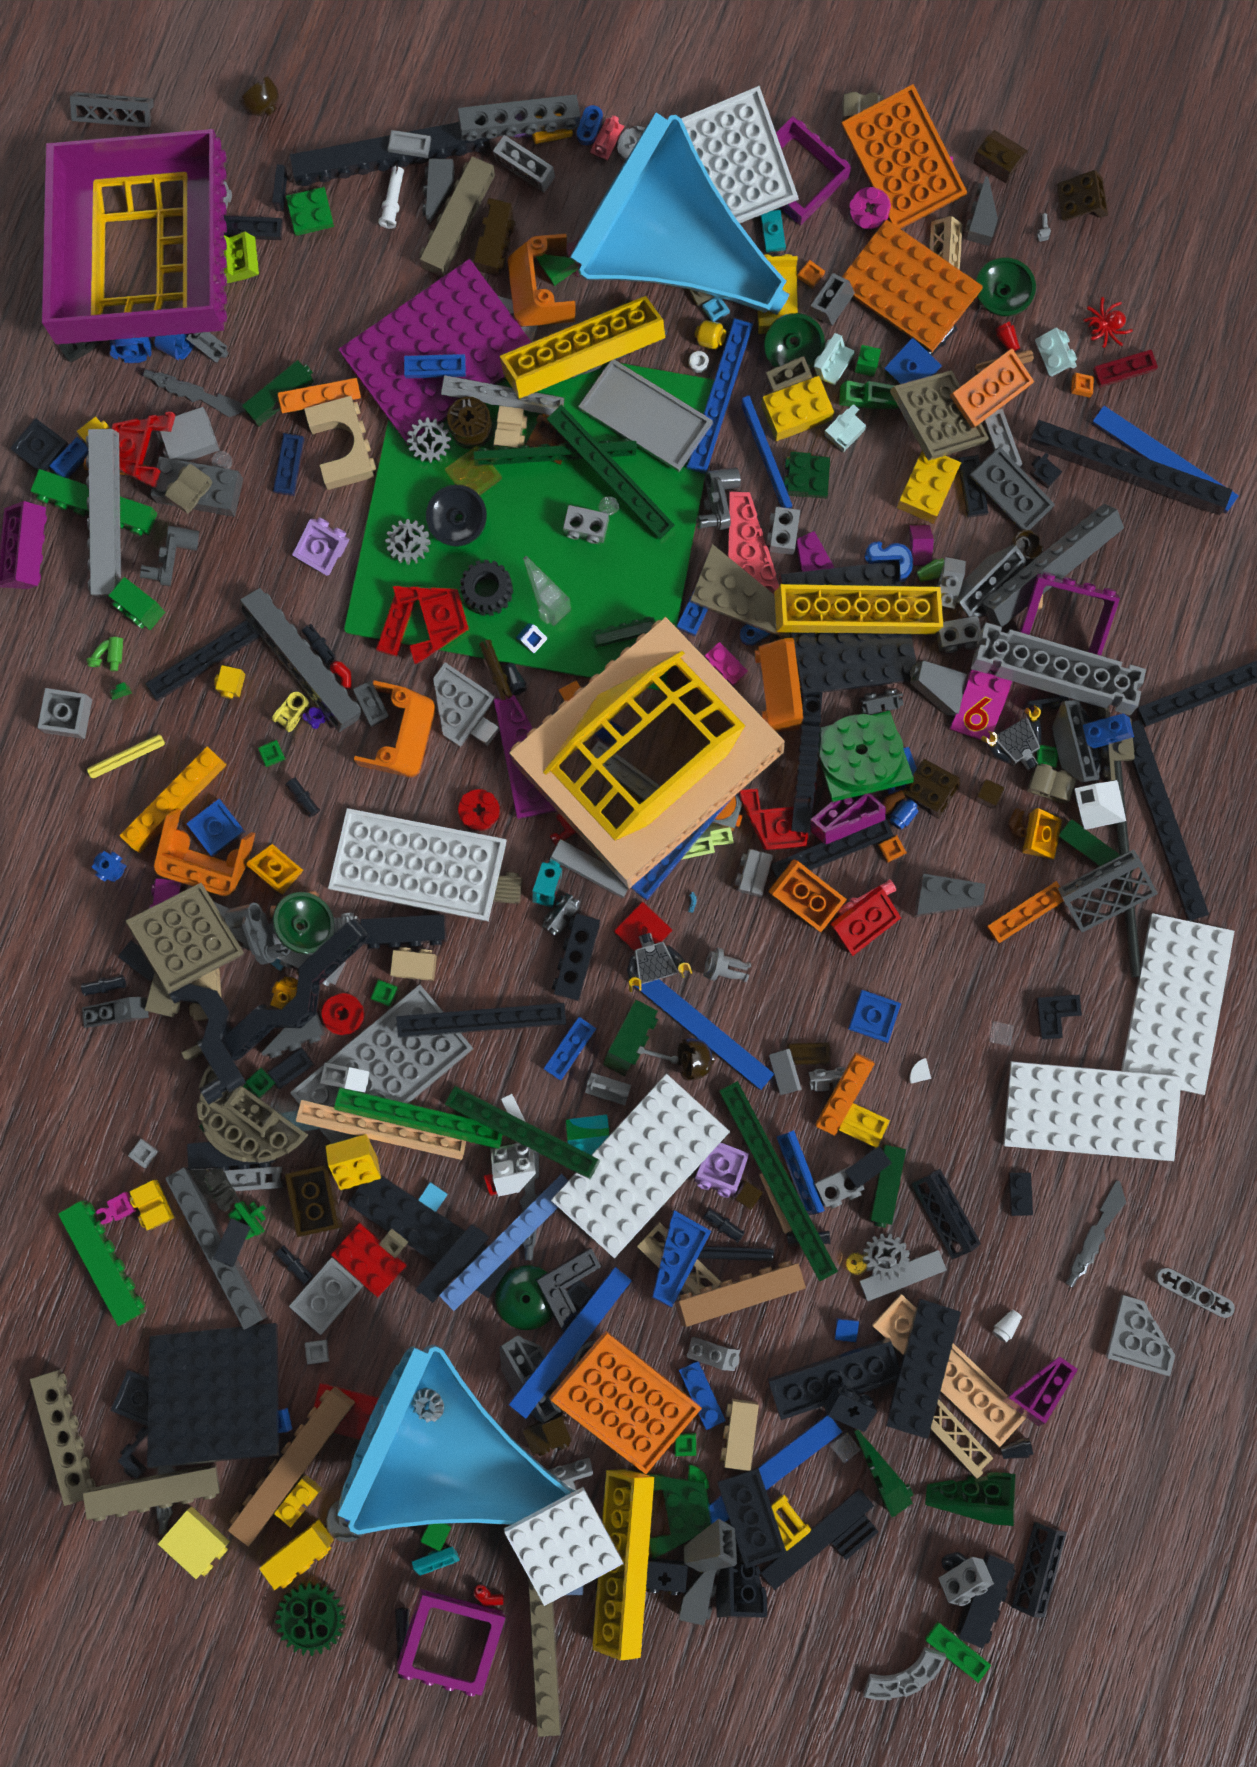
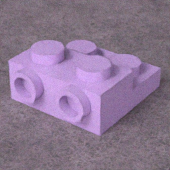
M322 518L310 519L293 556L327 576L330 575L338 557L342 556L350 539L345 537L347 534L345 531L339 528L333 530L328 527V521Z
M719 1143L700 1164L694 1182H697L698 1187L701 1189L709 1190L712 1188L717 1190V1193L722 1197H734L749 1153Z

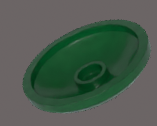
M1004 257L988 262L980 270L976 282L981 284L983 288L977 295L978 301L987 311L998 316L1008 317L1023 312L1032 303L1036 293V281L1032 271L1023 262L1013 258ZM1000 291H1005L1006 295H1002Z
M789 313L783 315L772 323L766 333L764 341L765 353L773 367H780L804 356L810 370L814 367L816 358L819 355L821 356L824 351V333L818 322L806 314ZM796 337L797 340L791 343L790 338Z
M306 892L292 893L283 898L274 910V932L279 941L291 951L301 954L315 953L333 936L335 927L333 914L328 905L316 895ZM296 924H299L302 927V930H299L296 927Z
M523 1265L513 1268L500 1280L495 1294L496 1307L502 1319L510 1326L520 1330H534L545 1325L553 1317L535 1279L547 1273L545 1270L532 1265ZM528 1295L530 1302H523L522 1297Z

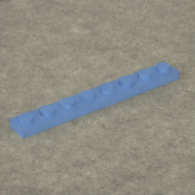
M562 1174L439 1295L453 1311L558 1208L551 1199L568 1182Z

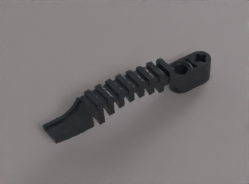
M823 693L802 695L803 720L800 734L802 735L799 741L801 745L799 747L800 755L798 756V775L796 776V782L798 783L795 786V792L797 793L794 796L791 831L810 833ZM814 704L817 710L809 712L806 709V705Z

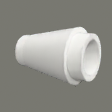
M1011 1310L994 1325L995 1329L992 1333L998 1339L1007 1343L1008 1340L1012 1339L1022 1316L1015 1310Z

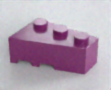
M870 793L831 802L811 819V832L826 845L884 821L886 807Z
M1058 1357L1049 1362L1002 1401L1037 1426L1044 1425L1078 1369L1063 1358Z

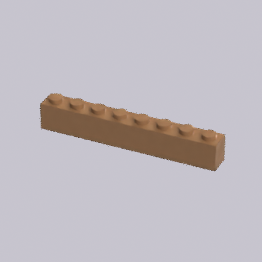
M334 1387L331 1391L327 1389L319 1399L322 1402L318 1409L314 1407L306 1417L309 1419L305 1426L301 1424L294 1433L296 1439L293 1443L288 1442L281 1451L284 1454L279 1461L275 1459L268 1469L271 1473L267 1478L264 1476L255 1486L258 1489L254 1496L250 1494L242 1504L245 1506L241 1513L237 1511L230 1520L232 1526L228 1531L248 1547L256 1539L355 1404V1401L337 1387Z

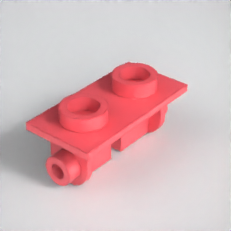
M612 115L611 118H606L592 146L591 154L608 161L624 129V125L619 124L618 117Z

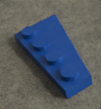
M675 1210L672 1213L652 1298L670 1308L674 1305L711 1233L709 1229Z

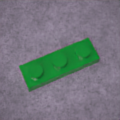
M939 1621L925 1638L929 1644L939 1652L945 1653L950 1661L977 1683L980 1682L991 1667V1664Z

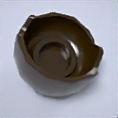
M1024 529L1017 532L1011 541V546L1016 545L1026 561H1031L1040 556L1044 550V547L1040 544V536L1034 534L1031 530Z

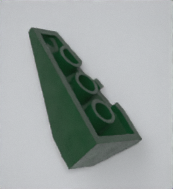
M853 1427L852 1429L882 1501L892 1518L913 1504L910 1498L914 1496L909 1483L904 1484L902 1479L861 1431Z
M991 1472L987 1473V1476L979 1477L978 1479L974 1478V1476H969L967 1480L957 1482L948 1480L927 1484L925 1505L989 1524L1014 1526L1016 1474Z

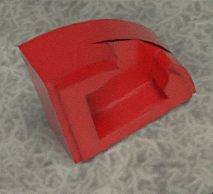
M493 1174L485 1175L484 1178L490 1196L497 1195Z

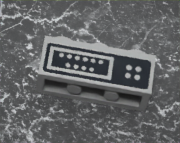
M505 135L493 150L496 162L544 193L555 178L553 166Z

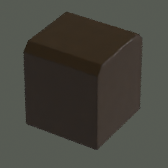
M985 779L974 801L994 809L1005 787Z
M744 1180L733 1198L752 1210L763 1192Z

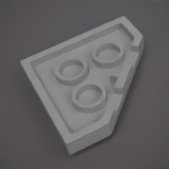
M444 663L433 678L444 737L461 748L496 697L447 663Z
M1121 1295L1106 1358L1170 1376L1175 1354L1166 1342L1147 1305L1142 1300Z

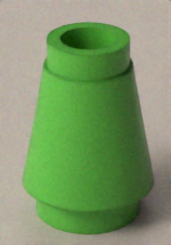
M936 558L916 571L920 582L940 578L944 564L943 558L939 560Z

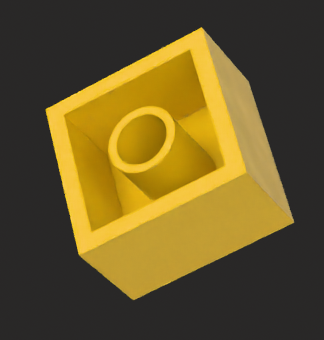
M367 1134L326 1146L328 1166L340 1190L381 1179L378 1158Z

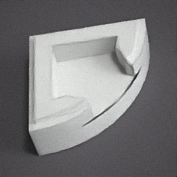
M926 1058L918 1061L913 1066L909 1076L910 1084L931 1079Z

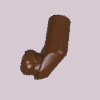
M902 789L883 797L881 804L886 807L885 815H889L893 811L896 802L905 798Z

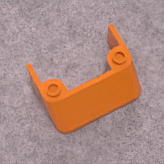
M566 234L534 236L508 257L514 319L520 326L575 322V301L555 302L551 291L547 289L537 290L533 258L543 254L567 256Z
M784 638L758 646V650L755 651V662L760 663L762 669L766 702L765 711H762V718L776 732L799 730L803 720V709L794 639Z
M374 680L373 685L377 692L390 694L393 704L396 707L405 709L395 748L382 747L378 750L375 760L355 756L354 761L361 767L405 777H415L421 770L435 714V704L430 698L408 688Z
M177 808L168 813L165 817L154 863L156 873L162 877L190 886L202 883L206 891L221 896L231 894L247 866L256 833L251 832L242 838L239 849L231 851L228 854L227 861L189 850V835L177 829L181 809Z

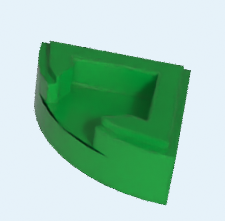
M125 682L117 684L115 690H110L112 700L132 694L130 687Z
M689 1464L688 1479L705 1482L706 1489H709L708 1478L704 1471L695 1465Z

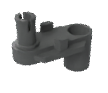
M738 468L706 472L705 484L709 500H704V507L706 510L711 509L712 514L696 517V524L700 523L697 525L698 529L714 526L718 530L730 528L731 518L725 490L739 488L741 478Z
M168 526L166 547H160L158 562L163 563V567L155 568L142 565L140 578L159 580L158 583L160 585L171 587L176 547L197 551L200 531Z
M257 903L230 908L226 911L225 921L227 925L232 929L243 927L251 953L255 955L256 960L260 964L272 963L276 960V957L289 955L290 949H283L285 946L282 943L275 945L273 924L268 923L266 914L263 913Z

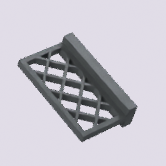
M1134 849L1058 888L1081 932L1158 894ZM1139 867L1141 872L1138 879L1128 877L1130 871ZM1116 878L1122 880L1119 888L1109 887L1112 880ZM1126 881L1136 883L1132 892L1123 890ZM1140 884L1147 885L1151 889L1144 894L1137 893ZM1096 888L1103 889L1100 898L1090 896L1092 890ZM1107 891L1116 892L1114 901L1104 899ZM1121 894L1130 896L1128 902L1124 904L1118 903ZM1077 898L1084 899L1081 908L1072 906L1070 902ZM1088 900L1098 902L1095 911L1085 909ZM1102 904L1111 905L1109 912H1099ZM1083 913L1092 915L1091 920L1082 925L1080 920Z

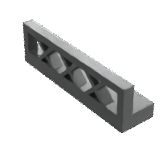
M75 92L70 96L72 121L150 128V110L154 107L153 98ZM76 105L83 106L89 113L86 116H77ZM97 107H102L108 115L105 118H100L94 110ZM116 109H122L128 116L124 120H120L113 112ZM136 110L145 111V122L138 121L132 114Z

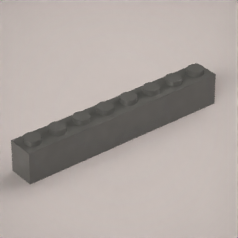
M1106 504L1101 505L1056 543L1052 544L1050 548L1036 557L1029 565L1005 582L1003 586L990 594L982 602L989 621L1003 627L1027 607L1037 573L1043 575V572L1054 574L1057 579H1062L1124 529L1118 510ZM1046 586L1042 594H1044L1052 586Z
M259 588L240 599L238 608L336 730L341 732L358 721L361 711L357 702L350 699L347 690L337 683L334 674L324 667L321 658L314 654L308 642L297 634L295 626L288 623L282 610L276 608L272 603L271 597Z
M185 1167L166 1177L165 1179L243 1329L245 1330L267 1318L268 1316L238 1259L233 1268L213 1260L224 1232L191 1169Z

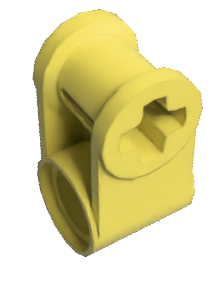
M299 692L291 693L282 706L274 713L272 721L280 723L286 728L287 732H291L298 724L303 713L308 710V699ZM302 698V705L294 707L295 700Z

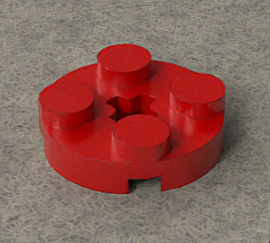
M475 789L463 795L459 803L458 813L460 819L468 828L474 831H484L492 827L498 820L500 806L492 793L482 789ZM477 805L485 808V811L481 812L480 816L477 815V812H473Z
M340 993L330 997L324 1003L321 1015L326 1028L337 1035L353 1034L363 1023L364 1007L356 997L347 993ZM344 1008L347 1009L348 1017L340 1020L338 1011H343Z

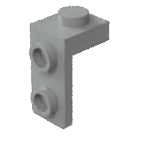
M692 1337L687 1357L721 1370L735 1371V1367L739 1363L740 1350L723 1347L697 1337Z

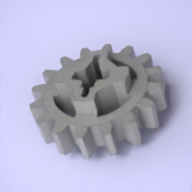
M428 417L425 423L419 419V426L414 424L411 426L414 432L408 431V435L412 437L407 440L408 444H412L409 451L416 452L414 458L421 456V462L425 458H428L429 463H432V458L440 461L439 455L441 454L445 457L446 452L444 449H450V446L446 444V442L451 441L450 437H446L449 430L442 429L444 423L437 425V419H434L433 423L430 422ZM424 428L422 436L416 437L417 432ZM432 428L438 430L441 435H436ZM428 432L430 438L434 439V441L431 443L430 449L428 443L424 442ZM442 444L441 448L434 453V447ZM417 446H422L426 453L420 451Z
M409 519L406 520V524H403L400 520L398 527L392 525L393 532H387L390 539H385L386 544L390 545L387 547V550L392 552V558L398 557L399 563L406 560L407 565L410 564V560L418 563V557L424 559L423 552H429L426 545L431 544L430 539H426L429 537L428 531L424 532V525L418 527L416 520L411 524ZM412 531L417 532L419 535H414ZM408 536H409L410 539H411V541H409V545H408V549H407V546H406L405 543H407V539H408ZM396 547L401 548L404 553L399 552Z
M881 1234L880 1239L874 1236L872 1237V1243H866L867 1249L863 1251L865 1256L863 1257V1263L867 1264V1271L873 1270V1277L879 1274L881 1280L885 1276L892 1280V1275L895 1274L899 1278L900 1271L906 1272V1265H909L910 1260L907 1257H909L910 1252L905 1250L906 1243L899 1244V1237L893 1240L892 1234H889L888 1238ZM874 1250H876L877 1255H875V1257L872 1258V1253ZM900 1255L901 1260H900V1262L897 1264V1260H896V1259H897L898 1256Z

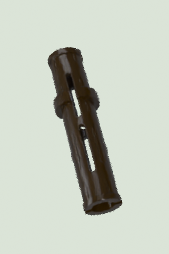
M485 640L487 649L482 641L479 647L492 676L491 682L496 686L501 701L506 700L504 692L508 699H510L513 695L506 681L508 678L506 674H503L492 641Z

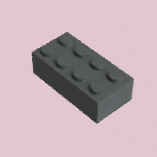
M159 457L157 468L161 472L156 488L152 487L151 496L156 503L176 506L166 498V488L171 482L174 483L179 478L178 474L184 466L187 467L189 464H192L209 476L213 482L208 491L199 499L193 510L235 517L243 483V477L239 471Z

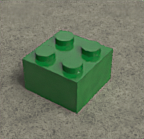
M125 577L108 595L113 600L111 604L124 616L129 617L141 629L146 627L148 630H151L165 614V611L154 599Z

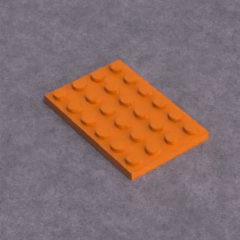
M914 84L841 123L872 187L884 191L889 197L891 209L889 210L888 219L898 228L902 229L967 194V190Z
M887 219L842 276L850 281L855 292L853 298L911 339L914 338L931 353H933L983 289L981 284Z
M606 1330L549 1397L550 1401L644 1474L649 1472L702 1409L693 1399Z

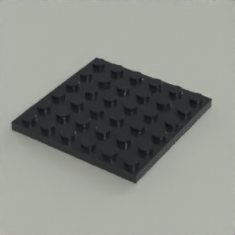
M897 561L780 574L779 576L780 585L901 586ZM789 632L790 638L794 639L801 696L911 682L910 671L912 666L917 663L911 634Z
M276 1323L252 1325L245 1330L243 1327L150 1336L148 1468L279 1455L278 1325Z

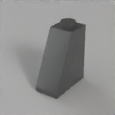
M924 660L915 663L910 671V684L945 715L953 716L959 714L967 674Z
M720 1519L716 1520L684 1545V1563L700 1573L735 1566L737 1564L735 1528Z

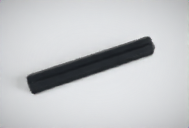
M704 1246L698 1258L773 1261L774 1250L772 1248Z

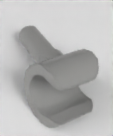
M1046 213L1042 214L1043 229L1037 231L1039 242L1048 240L1051 233L1047 225Z

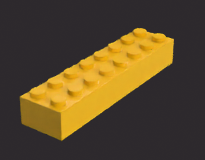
M644 296L501 355L500 361L503 374L520 399L664 339V322L649 299Z
M781 584L774 592L777 632L936 634L943 628L940 587Z
M627 1469L606 1470L602 1523L623 1564L598 1577L592 1650L620 1661L641 1658L654 1489L653 1476Z

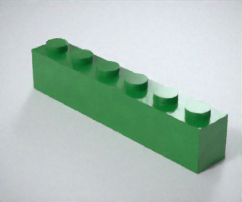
M39 469L31 488V492L36 496L37 501L44 504L48 502L54 503V506L62 510L72 509L75 514L83 517L89 515V509L87 508L89 489L87 485ZM120 496V529L122 530L124 527L130 529V532L135 535L142 536V534L149 536L157 517V512L153 507Z
M86 1200L80 1201L58 1215L119 1327L145 1313V1302L141 1296H137L133 1280L125 1274V1265L120 1258L117 1259L114 1253V1244L111 1240H107L103 1224L97 1221L94 1216L96 1212L90 1202L87 1203Z

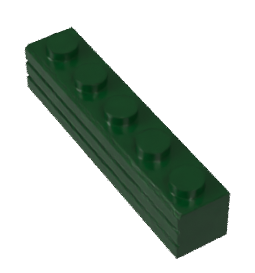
M645 617L644 620L640 621L633 620L629 624L621 623L617 627L609 626L605 630H595L592 633L595 648L637 638L643 633L647 634L655 623L654 617Z

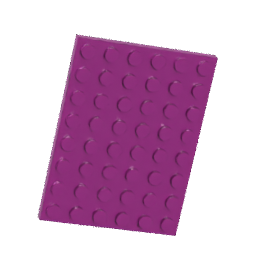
M469 259L339 348V352L409 446L410 444L407 443V440L412 437L408 435V431L414 432L411 427L413 424L419 426L418 420L420 419L425 423L427 417L431 423H433L434 419H437V425L441 424L447 419L450 406L460 398L441 394L444 377L405 378L404 356L465 354L466 377L456 378L497 385L506 379L503 374L500 356L532 342ZM424 428L417 432L416 437L422 436Z

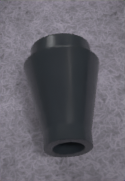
M514 663L506 665L504 667L508 678L506 681L512 695L524 693L527 689V683L516 668V665Z
M1021 1437L1000 1447L1003 1459L1029 1458V1456L1034 1455L1030 1438Z

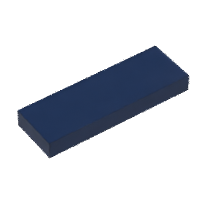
M283 433L273 490L276 494L295 495L304 444L303 436Z

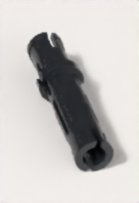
M409 1608L395 1609L397 1640L395 1658H397V1663L409 1627Z

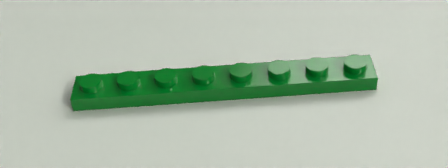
M340 1087L334 1110L497 1149L501 1145L502 1134L473 1119Z

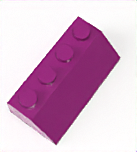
M22 501L4 508L0 544L1 588L30 589L38 586L41 579V574L39 573L40 564L43 560L41 553L42 544L45 540V535L43 534L44 525L47 521L46 507Z

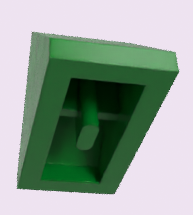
M547 254L536 256L540 266L554 286L578 270V264L570 258Z

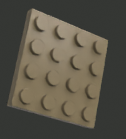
M952 370L896 385L890 390L928 461L984 444L989 440L982 424L980 423L976 427L971 428L950 397L951 393L961 387Z
M202 883L126 920L127 927L167 994L182 988L244 954Z

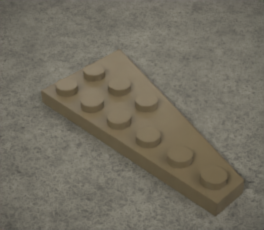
M712 544L690 602L781 638H790L789 632H777L774 594Z

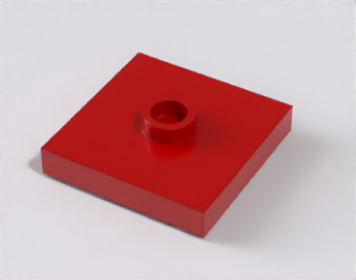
M642 902L614 932L635 951L642 948L639 936L651 933L654 944L662 942L673 930Z

